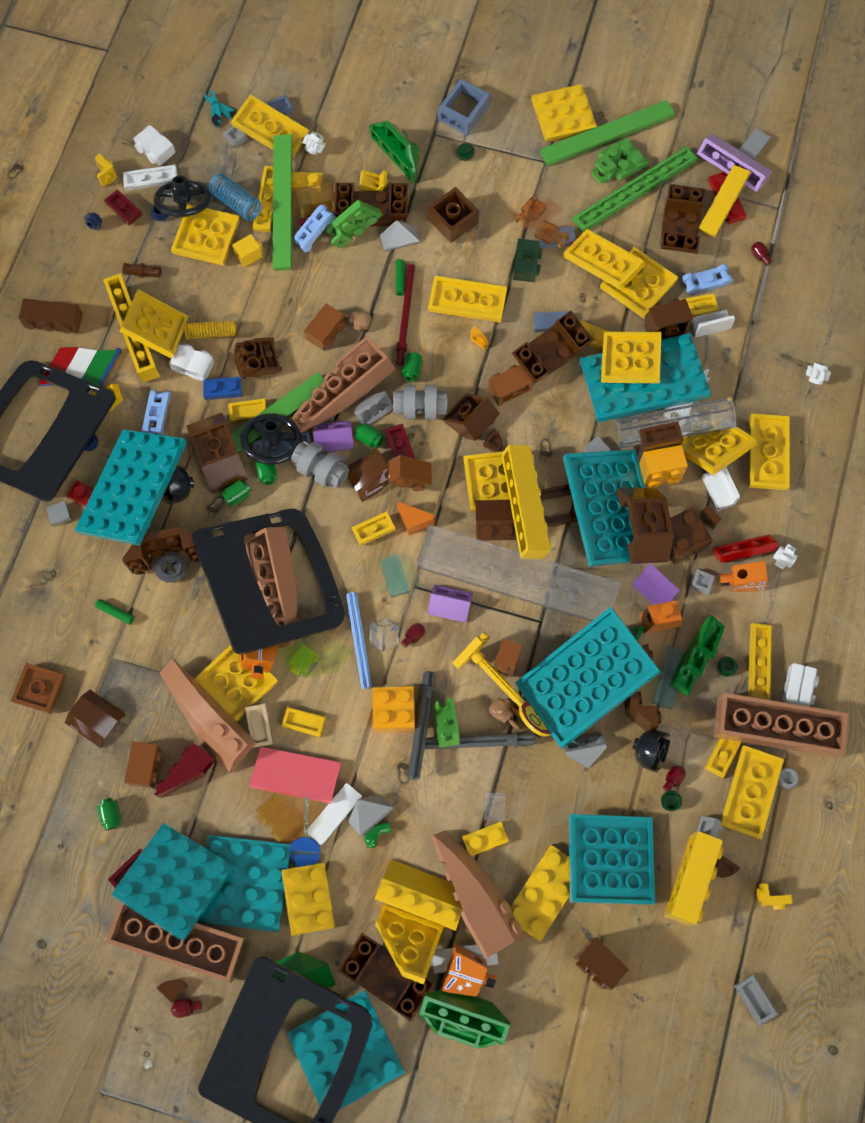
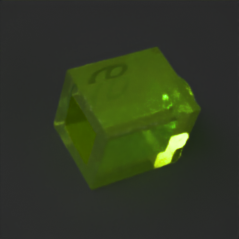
M302 643L288 661L291 667L290 671L297 677L302 675L307 678L320 661L319 654Z

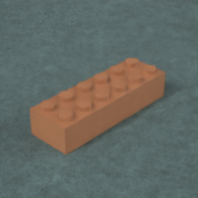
M722 693L718 697L714 738L839 758L846 754L848 713Z
M120 902L105 943L230 983L234 981L247 939L196 923L183 942Z

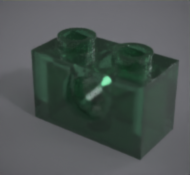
M518 239L513 280L535 282L536 275H540L541 264H537L538 259L541 260L543 248H539L540 241Z

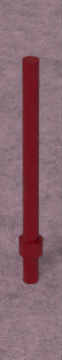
M413 264L408 265L399 342L396 343V365L398 366L403 365L404 355L407 352L408 346L406 338L415 265Z

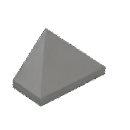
M398 220L380 234L385 252L420 243L415 226Z
M384 391L362 397L354 413L360 424L366 422L370 425L392 410L393 404L387 392Z
M602 733L577 737L563 749L566 756L589 768L607 748Z
M381 794L357 799L348 822L362 837L390 813L393 808Z

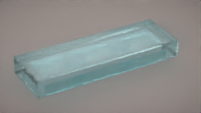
M672 646L667 647L652 704L673 709L678 690L670 685L686 652L685 650Z

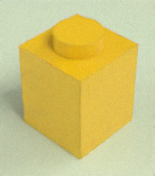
M251 234L232 244L234 253L244 268L263 257L261 249H263L262 244L258 239L255 240Z

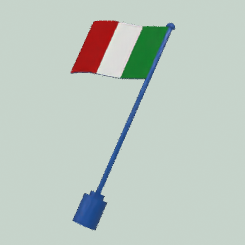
M78 347L59 348L49 367L101 387L119 353H122V349L117 347L115 350H91ZM46 371V373L44 374V376H47V377H48V375L50 374V372H49V371ZM43 380L39 383V386L53 385Z

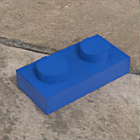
M241 377L203 380L204 399L242 397Z

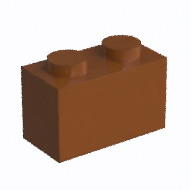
M326 303L304 330L306 340L324 351L327 346L332 345L337 333L342 332L345 328L344 314Z
M513 365L501 374H494L488 383V388L498 405H502L531 391L533 387L532 379L521 365Z
M398 455L389 460V483L396 484L397 487L412 488L413 491L417 492L423 491L424 488L432 485L431 463Z
M506 639L502 640L495 659L494 668L503 677L508 678V676L513 677L523 645Z
M132 741L124 783L129 786L154 789V784H157L159 779L158 763H161L163 758V751L159 745Z

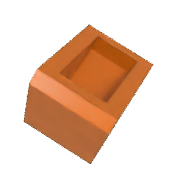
M398 501L397 510L408 535L434 525V514Z

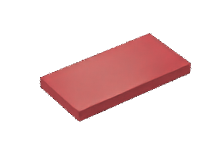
M260 747L250 781V788L332 804L341 762Z

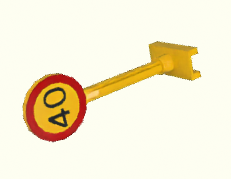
M483 632L480 637L477 636L452 664L457 669L468 663L471 659L476 665L479 664L497 685L520 707L519 714L526 726L540 736H550V732L529 702H525L521 698L520 694L485 659V655L480 651L490 639V636L486 632Z

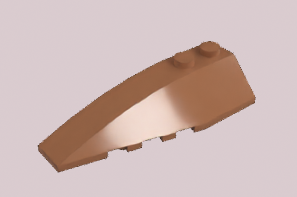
M368 336L338 359L334 364L336 367L333 371L326 374L324 377L325 381L319 388L316 387L314 389L312 397L305 401L291 418L301 433L323 423L355 403L395 370L390 359Z
M285 527L264 528L245 538L244 542L256 581L275 622L283 626L297 622V594L292 555ZM295 640L279 644L278 647L283 649L293 645Z
M172 658L159 674L201 745L228 773H231L257 742Z
M445 831L433 835L431 840L439 860L447 868L445 873L447 880L452 881L456 890L453 893L456 901H460L463 908L461 912L462 918L485 959L523 937L525 934L522 931L521 924L515 919L510 905L505 901L495 884L477 861Z

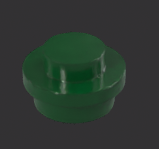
M464 143L457 148V155L462 161L471 160L475 154V149L471 144Z
M722 657L718 661L717 670L722 676L731 677L737 672L738 665L732 657Z
M669 790L661 796V805L667 811H676L682 805V798L678 792Z

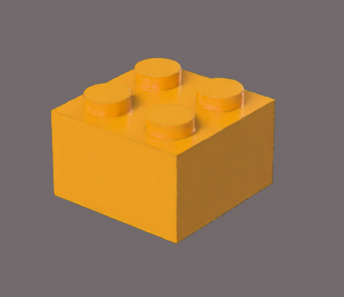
M682 445L643 452L639 462L645 488H657L667 483L668 485L677 484L681 481L688 467Z
M414 686L372 688L374 733L415 732Z

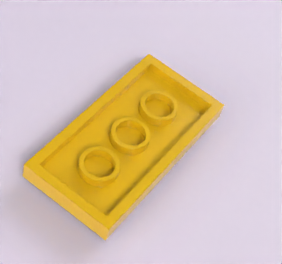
M251 94L231 120L232 126L273 150V136L291 134L292 159L303 145L302 142L307 133L310 134V130Z
M588 229L564 252V258L619 290H622L645 266L644 260Z
M434 276L428 312L501 323L507 287Z
M751 413L749 416V435L756 438L757 445L749 450V488L788 490L790 488V416Z
M745 745L742 746L721 817L722 827L759 840L762 839L784 759Z
M550 845L510 907L515 919L521 924L522 930L538 942H541L570 896L569 857Z

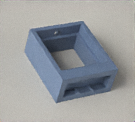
M460 79L439 106L438 120L468 136L490 106V94L483 89L477 88L470 82ZM461 93L479 102L469 117L450 108Z

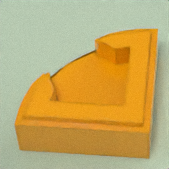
M474 326L470 330V340L482 349H486L489 345L487 338Z

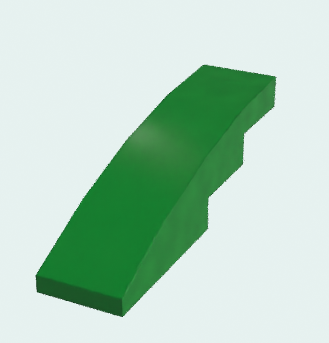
M712 615L706 618L694 636L670 683L684 696L691 693L697 677L702 676L707 661L714 658L725 626Z

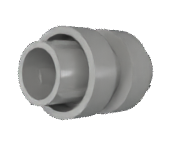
M404 385V390L393 392V413L404 414V419L416 420V414H425V420H437V414H447V391H437V385H425V391H416V385Z
M303 441L299 443L291 457V461L297 466V472L307 478L314 474V481L324 488L329 486L335 489L339 488L349 473V468L343 463V458L333 452L325 455L326 448L316 442L309 444Z

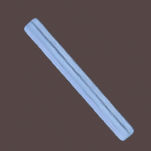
M350 592L346 594L361 688L369 689L372 687L358 597L356 592Z

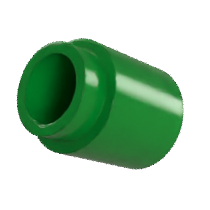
M410 352L405 357L401 376L408 382H414L420 377L423 365L420 354Z
M366 422L359 424L355 430L356 439L370 448L376 447L377 449L384 440V435L381 434V431Z
M256 462L259 482L264 485L274 484L278 479L276 466Z
M238 480L226 488L225 492L221 495L229 507L250 497L249 492L252 490L246 481L242 483L241 480Z
M112 798L99 801L100 805L96 806L100 825L103 826L104 831L120 827L122 819L118 802L113 801Z

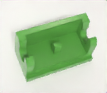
M447 698L446 705L440 706L439 701H437L433 713L439 748L460 745L453 698Z

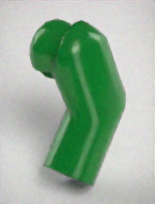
M390 823L377 824L367 832L364 842L368 848L377 846V839L381 834L391 832Z

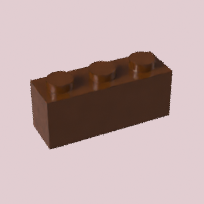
M23 298L18 318L27 329L34 330L37 328L49 332L55 330L70 334L71 332H79L83 313L78 304Z

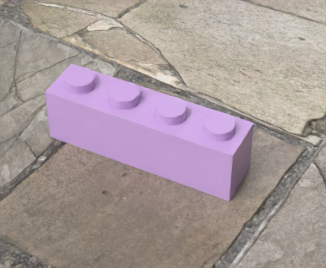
M714 134L705 138L697 152L699 156L729 174L733 165L750 171V176L745 185L755 192L764 187L772 173L771 170Z

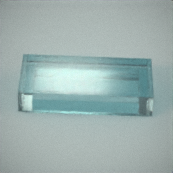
M399 555L379 560L390 597L393 598L410 593Z

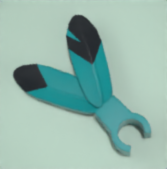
M210 90L212 96L207 97L206 93H204V97L212 106V123L215 127H219L221 124V114L233 119L236 111L222 103H218L214 91Z

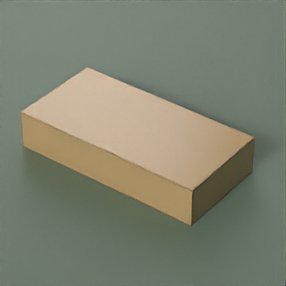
M266 703L246 706L245 711L249 733L257 742L253 748L273 744Z

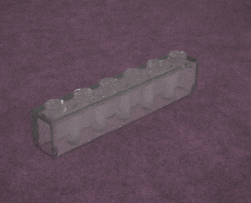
M732 397L617 418L615 423L620 449L642 445L639 435L640 429L677 421L679 422L683 437L735 428L736 410Z

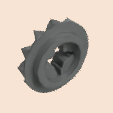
M175 552L161 555L155 563L157 577L166 583H176L187 572L184 558ZM166 563L168 565L170 564L171 566L176 564L174 566L176 572H167L168 568Z

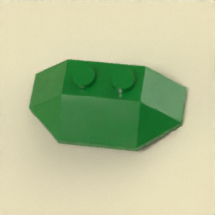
M388 120L370 124V137L414 184L417 180L420 150L417 144L412 143L404 131H401Z
M300 951L276 961L279 965L326 988L336 985L328 963ZM278 970L273 975L284 982L287 975ZM298 998V999L296 1000V1002H298V1001H300V1000H302V999H304V998Z
M442 990L426 993L420 1010V1016L426 1020L427 1024L437 1035L477 1049L504 1044L511 1024L493 1002L475 996L449 993Z

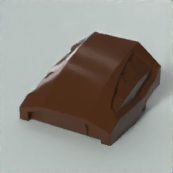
M274 337L255 338L235 344L234 358L238 374L242 379L282 372V367L279 365L274 347Z
M376 447L348 465L349 473L347 478L362 502L379 493L390 484L389 466Z
M89 689L69 711L64 723L102 748L107 736L126 714Z

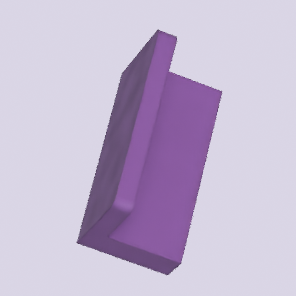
M351 420L324 423L313 427L314 442L325 447L326 452L354 448Z
M651 563L632 583V586L652 605L670 602L680 591Z
M434 584L428 614L466 622L473 593Z

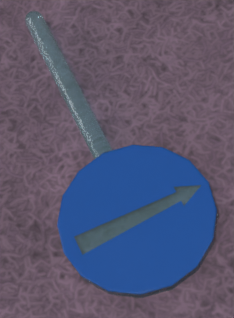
M305 797L303 837L296 839L289 849L290 860L297 867L314 865L320 857L318 843L308 837L309 797Z

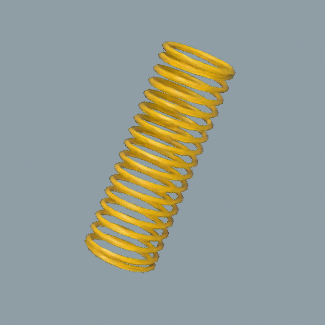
M221 320V335L220 322L218 321L219 336L217 334V322L215 321V336L214 322L212 321L213 337H236V324L234 320L232 322L227 320L228 334H226V322L224 320L225 335L223 334V322ZM204 321L203 328L202 322H200V327L199 322H197V327L195 322L194 327L192 322L191 326L189 322L188 324L185 323L186 339L213 338L211 322L209 321V329L207 321L206 328Z

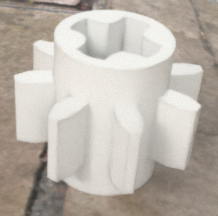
M312 132L311 135L307 133L302 142L306 144L304 149L313 155H316L317 152L321 153L326 145L322 142L324 137L316 132Z
M814 362L813 366L809 365L806 371V376H809L808 381L822 385L824 380L829 381L831 375L830 370H827L829 366L820 362Z
M789 544L786 547L780 545L773 556L777 560L774 565L782 570L785 566L791 568L798 557L794 553L796 548Z

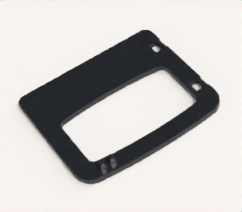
M30 360L19 365L0 390V418L20 389L31 377H36L68 390L69 394L48 432L21 469L14 471L0 465V482L44 502H49L54 499L114 404L116 396L111 390L96 386L91 382L51 368L38 361ZM44 370L50 372L48 377L42 375V372ZM91 389L98 391L95 396L89 394Z
M285 509L271 514L267 513L224 523L219 526L206 527L193 532V545L230 645L236 654L243 655L339 627L343 622L345 612L331 569L307 517L301 511ZM279 517L281 522L271 523L270 519ZM291 526L296 532L313 568L324 600L326 614L280 626L275 622L258 586L246 551L244 536L254 534L264 528ZM219 530L223 531L224 535L214 537L212 533Z
M258 957L250 968L199 1083L198 1091L202 1097L251 1123H295L257 1103L254 1096L266 1060L288 1013L298 998H304L349 1021L352 1026L348 1043L333 1081L311 1123H332L351 1086L373 1026L372 1016L362 1005L340 996V994L279 965L267 957ZM276 970L287 975L285 982L273 976ZM337 1001L349 1006L347 1013L335 1007Z

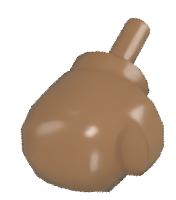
M355 311L351 315L343 313L344 317L349 319V323L353 325V329L356 331L367 330L370 326L371 316L369 313Z
M496 699L489 707L490 714L503 724L508 721L517 730L520 726L511 718L513 712L510 710L512 703L508 699Z

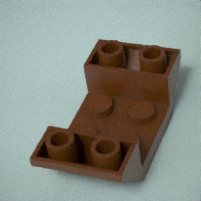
M336 182L335 217L340 216L352 204L360 200L380 209L382 216L370 226L389 227L396 220L401 221L407 217L408 183H390V191H355L354 183Z
M669 184L662 221L660 249L698 253L700 239L698 233L706 189Z
M570 310L556 320L554 325L530 343H524L511 354L532 381L537 383L573 359L594 339Z
M222 412L186 425L200 466L212 493L229 487L238 480L242 482L248 479Z
M618 488L620 508H628L634 537V540L628 544L631 564L667 563L670 558L674 534L666 497L655 488Z
M178 526L145 534L141 545H132L122 560L132 574L141 575L148 570H152L149 555L158 556L165 551H180L183 549L190 561L198 562L199 558L192 542V534Z
M644 644L642 646L643 649L653 660V651L649 650L648 644ZM635 692L624 701L625 715L645 731L656 730L661 723L660 711H657L656 705L639 706V704H642L641 692Z
M361 933L338 969V972L354 983L359 984L410 1022L422 1005L425 994L429 993L435 984L427 976L424 984L403 977L389 950L364 933Z

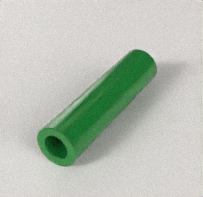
M403 259L396 260L395 294L397 296L405 294V261Z
M99 599L95 604V608L128 625H131L135 619V616L102 599Z

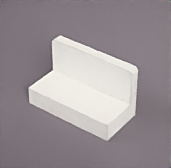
M726 309L693 317L691 327L695 337L731 329L735 317L734 315L729 316Z
M727 467L714 476L710 473L703 474L702 479L717 511L734 506L737 503L740 495Z

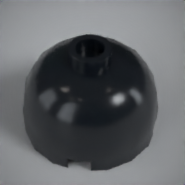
M176 466L163 496H168L169 499L165 501L167 504H176L184 501L190 494V488H194L193 477H189L188 472L183 467Z
M648 730L640 738L635 739L633 750H635V758L641 767L655 773L660 771L661 768L657 766L660 761L665 762L669 751L670 740L666 739L670 736L669 733L660 730Z

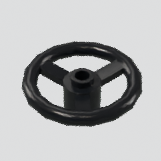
M179 175L173 177L172 182H168L158 188L154 194L153 203L157 210L165 215L189 217L207 208L211 202V193L203 184L187 180L185 176ZM204 195V199L199 205L186 209V203L191 200V196ZM161 197H172L174 202L179 204V210L164 206L161 203Z
M276 413L262 414L252 418L244 426L240 435L241 446L246 455L254 461L266 465H277L291 460L295 448L302 442L301 432L296 423L288 417ZM278 422L288 426L292 432H281V426ZM253 428H256L262 436L263 446L259 454L252 450L248 441L249 433ZM284 440H294L292 448L286 454L279 457H267L271 447L277 446Z

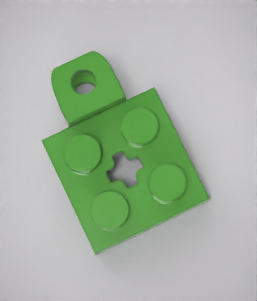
M626 137L599 151V158L595 162L597 167L593 169L592 176L598 183H605L613 179L614 175L621 181L647 167L648 161Z
M357 200L326 228L327 234L335 236L331 240L332 245L338 248L344 247L353 240L351 235L355 237L361 235L365 229L382 216L380 209Z

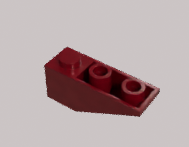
M196 744L188 745L181 754L183 757L179 762H175L168 771L170 774L165 780L162 779L157 784L154 795L163 798L203 778L216 759Z

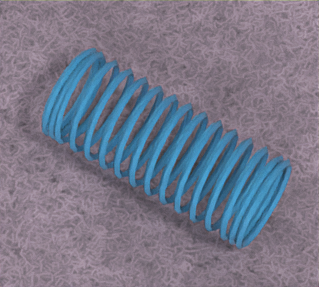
M222 173L215 175L211 179L209 192L247 221L253 220L258 216L261 210L260 200ZM221 177H224L218 182L214 193V185ZM225 179V181L220 185L218 192L216 193L219 183ZM257 201V206L254 212L249 216H245L253 210ZM254 202L252 209L245 214V212L251 207L252 203Z

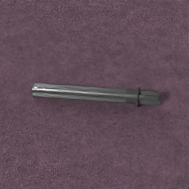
M430 671L424 672L422 686L419 687L421 693L408 778L411 780H418L421 775L432 695L435 693V673Z
M514 731V734L459 736L460 745L439 748L438 737H427L424 749L515 746L517 748L520 745H534L535 735L534 733L517 734Z

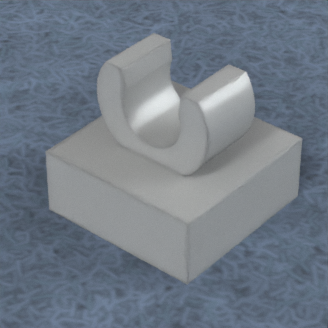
M702 816L697 831L718 838V831H723L724 828L721 826L722 821Z

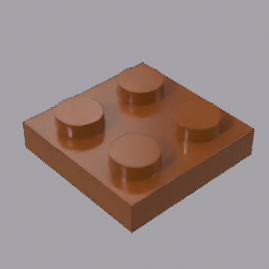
M26 663L11 702L51 714L66 676Z

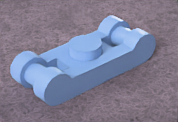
M324 204L319 205L294 236L295 243L300 245L304 252L310 251L317 237L328 224L335 220V215Z
M727 264L694 274L688 273L682 277L683 283L687 286L686 291L688 295L727 286L733 282L732 276L728 274Z
M150 390L142 432L164 435V424L171 400L170 391L161 393L157 390ZM151 423H157L156 427H151Z

